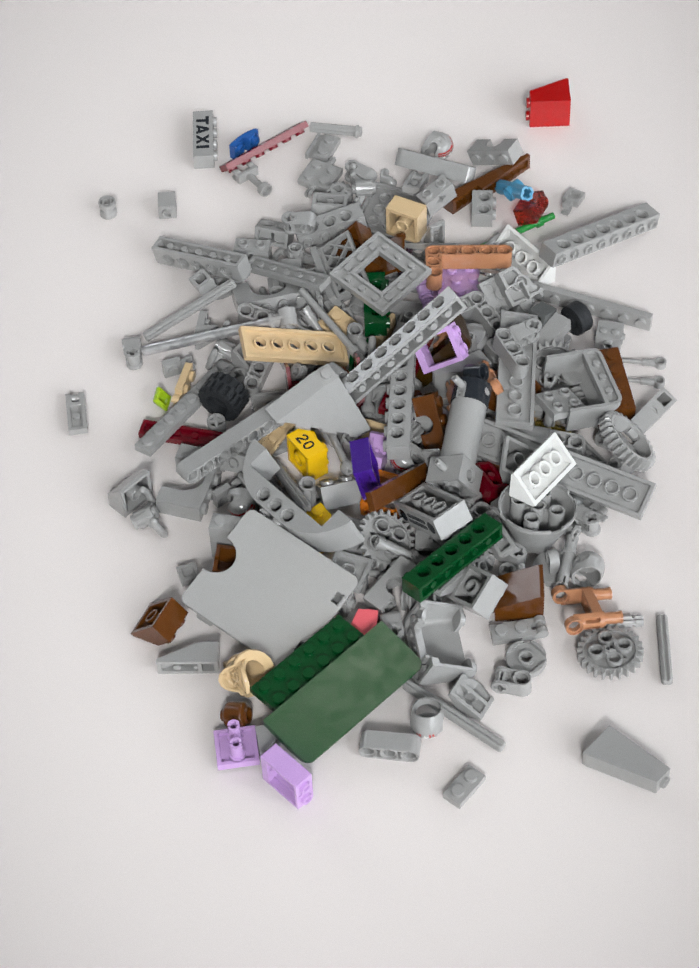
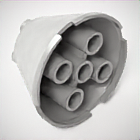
M559 483L533 507L509 496L510 485L502 491L498 500L500 516L514 540L524 546L527 552L538 555L546 552L555 544L574 522L578 511L576 498L573 499L569 494L570 491Z

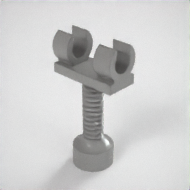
M252 161L245 164L248 166L245 171L241 172L238 168L232 171L235 174L232 176L233 179L238 181L239 184L249 180L258 187L257 191L261 196L266 197L271 193L272 186L267 182H261L255 177L258 175V166Z

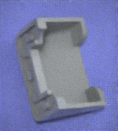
M423 600L421 603L417 601L406 616L403 625L406 645L421 659L422 663L421 669L413 676L414 682L418 685L426 686L457 681L461 674H466V676L471 678L476 674L477 665L473 659L468 658L465 660L459 630L466 622V616L461 605Z

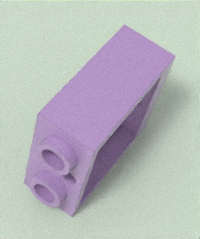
M455 321L449 323L438 334L447 332L456 356L435 364L428 346L425 344L415 353L424 374L457 363L469 356L468 347L463 343L461 330Z
M275 743L260 756L263 779L293 806L299 809L312 800L313 786L311 773Z

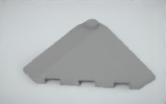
M328 363L312 372L264 410L276 425L283 426L285 422L296 424L295 428L310 431L312 427L322 429V433L336 436L337 432L349 434L348 438L357 439L371 429L344 384Z

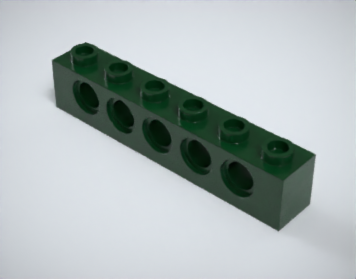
M486 513L474 519L466 528L461 529L457 535L447 540L439 549L433 551L430 556L420 561L417 566L404 574L402 577L403 592L421 603L503 538L502 523Z

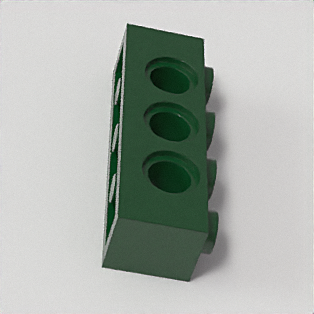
M385 272L366 273L370 281L369 283L381 292L389 286V279H385ZM364 303L365 337L387 336V328H390V317H386V315H390V311L382 317Z

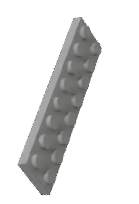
M501 310L500 328L508 329L512 325L519 324L530 318L538 319V315ZM537 341L523 347L531 360L527 376L523 379L513 377L498 356L497 379L501 383L504 392L496 395L495 425L529 431L533 430Z

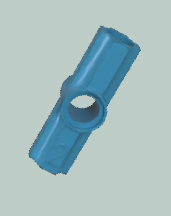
M500 179L496 182V192L505 195L509 201H513L516 198L529 201L533 198L534 191L532 187L524 185L519 179L513 182Z

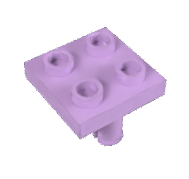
M232 719L227 723L228 729L213 731L218 770L260 765L255 725L240 727L239 721Z

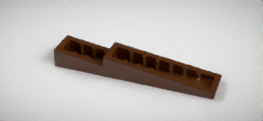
M526 153L519 157L514 165H503L455 189L457 196L443 208L451 214H455L472 202V190H493V193H495L497 181L500 179L512 181L530 168V155Z

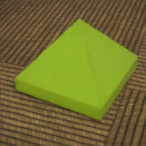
M158 386L154 394L153 403L167 411L171 396Z

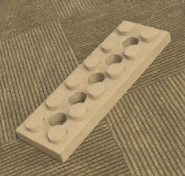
M240 326L238 329L245 361L326 365L327 363L334 362L342 367H347L349 364L346 346L333 332ZM256 342H260L263 347L257 345ZM273 343H277L281 348L274 346ZM290 344H294L298 349L293 348ZM307 345H311L315 350H311ZM324 346H327L331 351L326 350Z

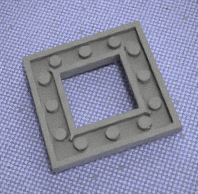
M377 231L329 273V276L333 281L383 317L430 276L432 269ZM378 256H381L403 272L382 292L358 275Z

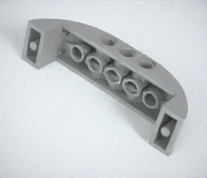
M254 439L250 443L243 465L244 482L251 497L261 508L259 511L266 518L318 552L342 551L354 547L365 540L352 520L340 510L323 526L319 525L268 481L280 467L267 449Z

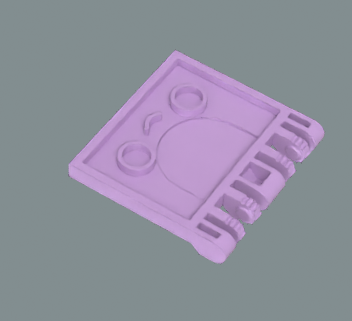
M442 269V288L440 290L431 291L427 289L426 279L416 287L424 308L448 286L459 298L472 291H479L477 285L481 283L478 282L480 272L478 269Z

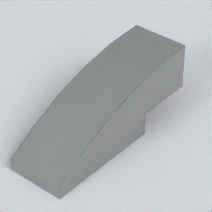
M555 312L539 332L537 350L539 343L543 347L545 346V341L552 345L553 340H555L556 345H559L560 340L571 330V320ZM540 360L537 362V365L541 366L545 361Z

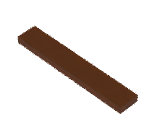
M425 461L366 492L369 511L379 510L424 483L428 472Z

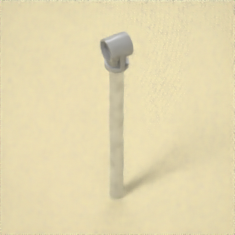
M291 306L278 309L276 314L273 312L269 313L266 318L141 346L143 356L237 336L239 335L238 329L240 326L294 329L298 327L296 308Z

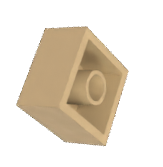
M395 195L386 207V234L396 237V234L404 232L406 234L405 240L419 243L427 231V205Z

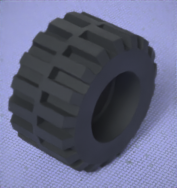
M224 372L212 373L198 393L202 406L211 414H222L226 421L237 419L249 402V394L243 384L235 377Z

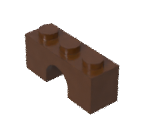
M438 391L415 396L412 398L416 417L427 416L433 422L432 431L421 435L424 449H440L441 451L448 421L446 414H443L442 410L443 399L438 394Z

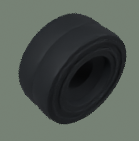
M573 301L562 308L561 315L571 320L570 333L579 336L592 328V315L582 302Z

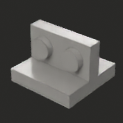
M336 551L331 561L357 578L358 585L354 590L355 593L365 594L369 589L368 576L374 566V560L345 551Z

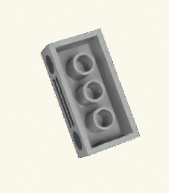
M425 482L394 502L400 518H404L403 523H409L410 526L441 541L449 538L452 533L464 528L468 522L473 520L464 499Z

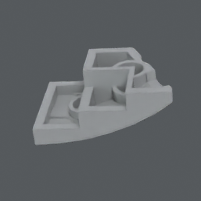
M514 266L499 272L494 277L477 285L478 290L484 294L499 315L501 310L508 311L544 291L543 288L531 282L529 277L523 275Z

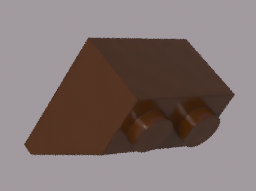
M173 597L152 603L142 615L131 635L157 646L169 644L175 639L176 631L185 623V617L188 612Z

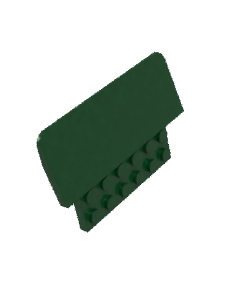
M338 614L250 687V692L273 711L263 720V725L300 761L312 763L421 669L422 663L421 659L382 621L364 635Z

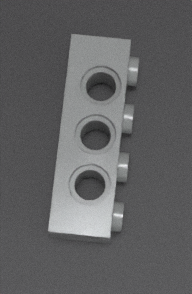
M359 202L316 216L314 233L295 235L298 242L306 249L336 238L355 221L366 227L367 224Z

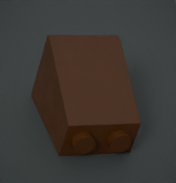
M543 564L496 576L508 584V587L494 608L495 621H517L544 614Z

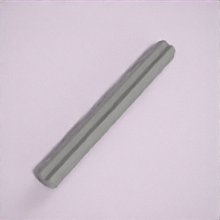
M275 458L274 460L280 467L275 475L297 506L305 513L307 511L310 512L312 509L310 502L281 462Z

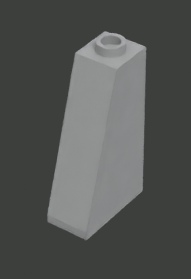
M610 725L583 752V765L653 793H657L660 788L664 789L670 782V768Z

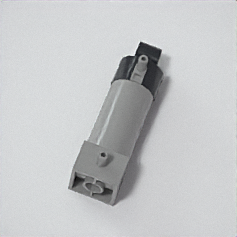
M485 363L465 365L463 377L458 375L452 376L451 380L454 382V388L441 454L438 457L430 458L425 481L429 485L457 497L478 496L483 471L475 464L492 391V386L487 382L489 369Z

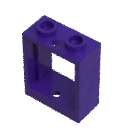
M368 437L349 442L353 475L363 500H366V492L380 485L378 462Z

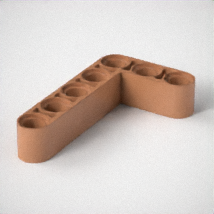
M509 245L428 246L425 249V265L432 269V274L426 278V287L431 291H438L442 288V269L509 268L512 265L513 249Z

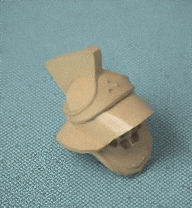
M247 649L223 662L224 669L219 674L218 681L221 687L228 691L239 692L241 696L246 698L253 697L254 695L250 692V687L270 672L274 665L266 653L257 649Z

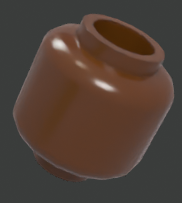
M228 702L220 712V719L227 728L228 721L232 719L238 720L240 727L248 726L253 717L252 709L245 702Z

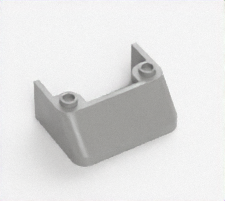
M590 348L546 356L542 377L544 378L546 373H550L549 377H554V375L561 376L562 380L568 385L580 384L589 406L569 409L565 427L566 432L595 427L605 413L615 411L621 405V393L603 354L598 349Z

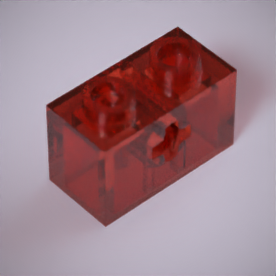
M543 190L534 191L533 198L529 201L520 200L513 210L518 226L538 223L549 204Z

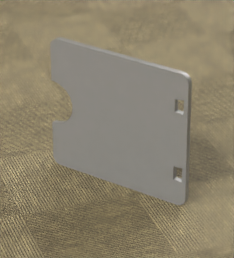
M249 510L227 537L236 550V559L233 565L223 572H210L202 569L184 592L182 601L188 608L247 648L257 649L266 653L276 667L293 653L301 642L305 643L336 616L356 589L358 580L353 574L256 510ZM338 593L343 597L338 602V604L335 605L331 601Z

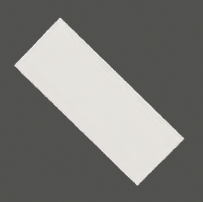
M507 224L494 245H509L512 247V265L510 267H516L532 281L547 285L554 282L556 267L552 268L539 257L540 250L510 224Z
M555 432L511 474L509 496L532 507L536 506L576 465V462Z

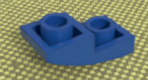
M255 128L245 132L229 145L230 158L234 159L243 154L245 150L248 151L259 144L258 129Z

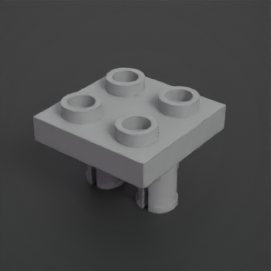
M568 387L535 394V402L545 411L543 425L548 428L554 427L556 420L566 424L569 409L585 406Z

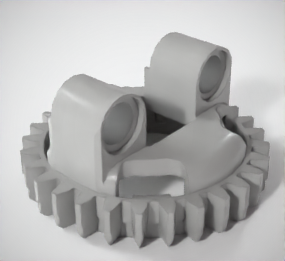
M617 411L607 412L599 419L598 425L600 430L597 431L598 433L594 441L597 446L611 451L614 455L609 459L610 461L607 465L630 474L636 470L644 473L654 465L656 456L655 451L652 450L653 446L650 445L646 435L642 433V430L632 420H629L627 416H623L622 413ZM623 431H626L635 441L633 445L622 435Z

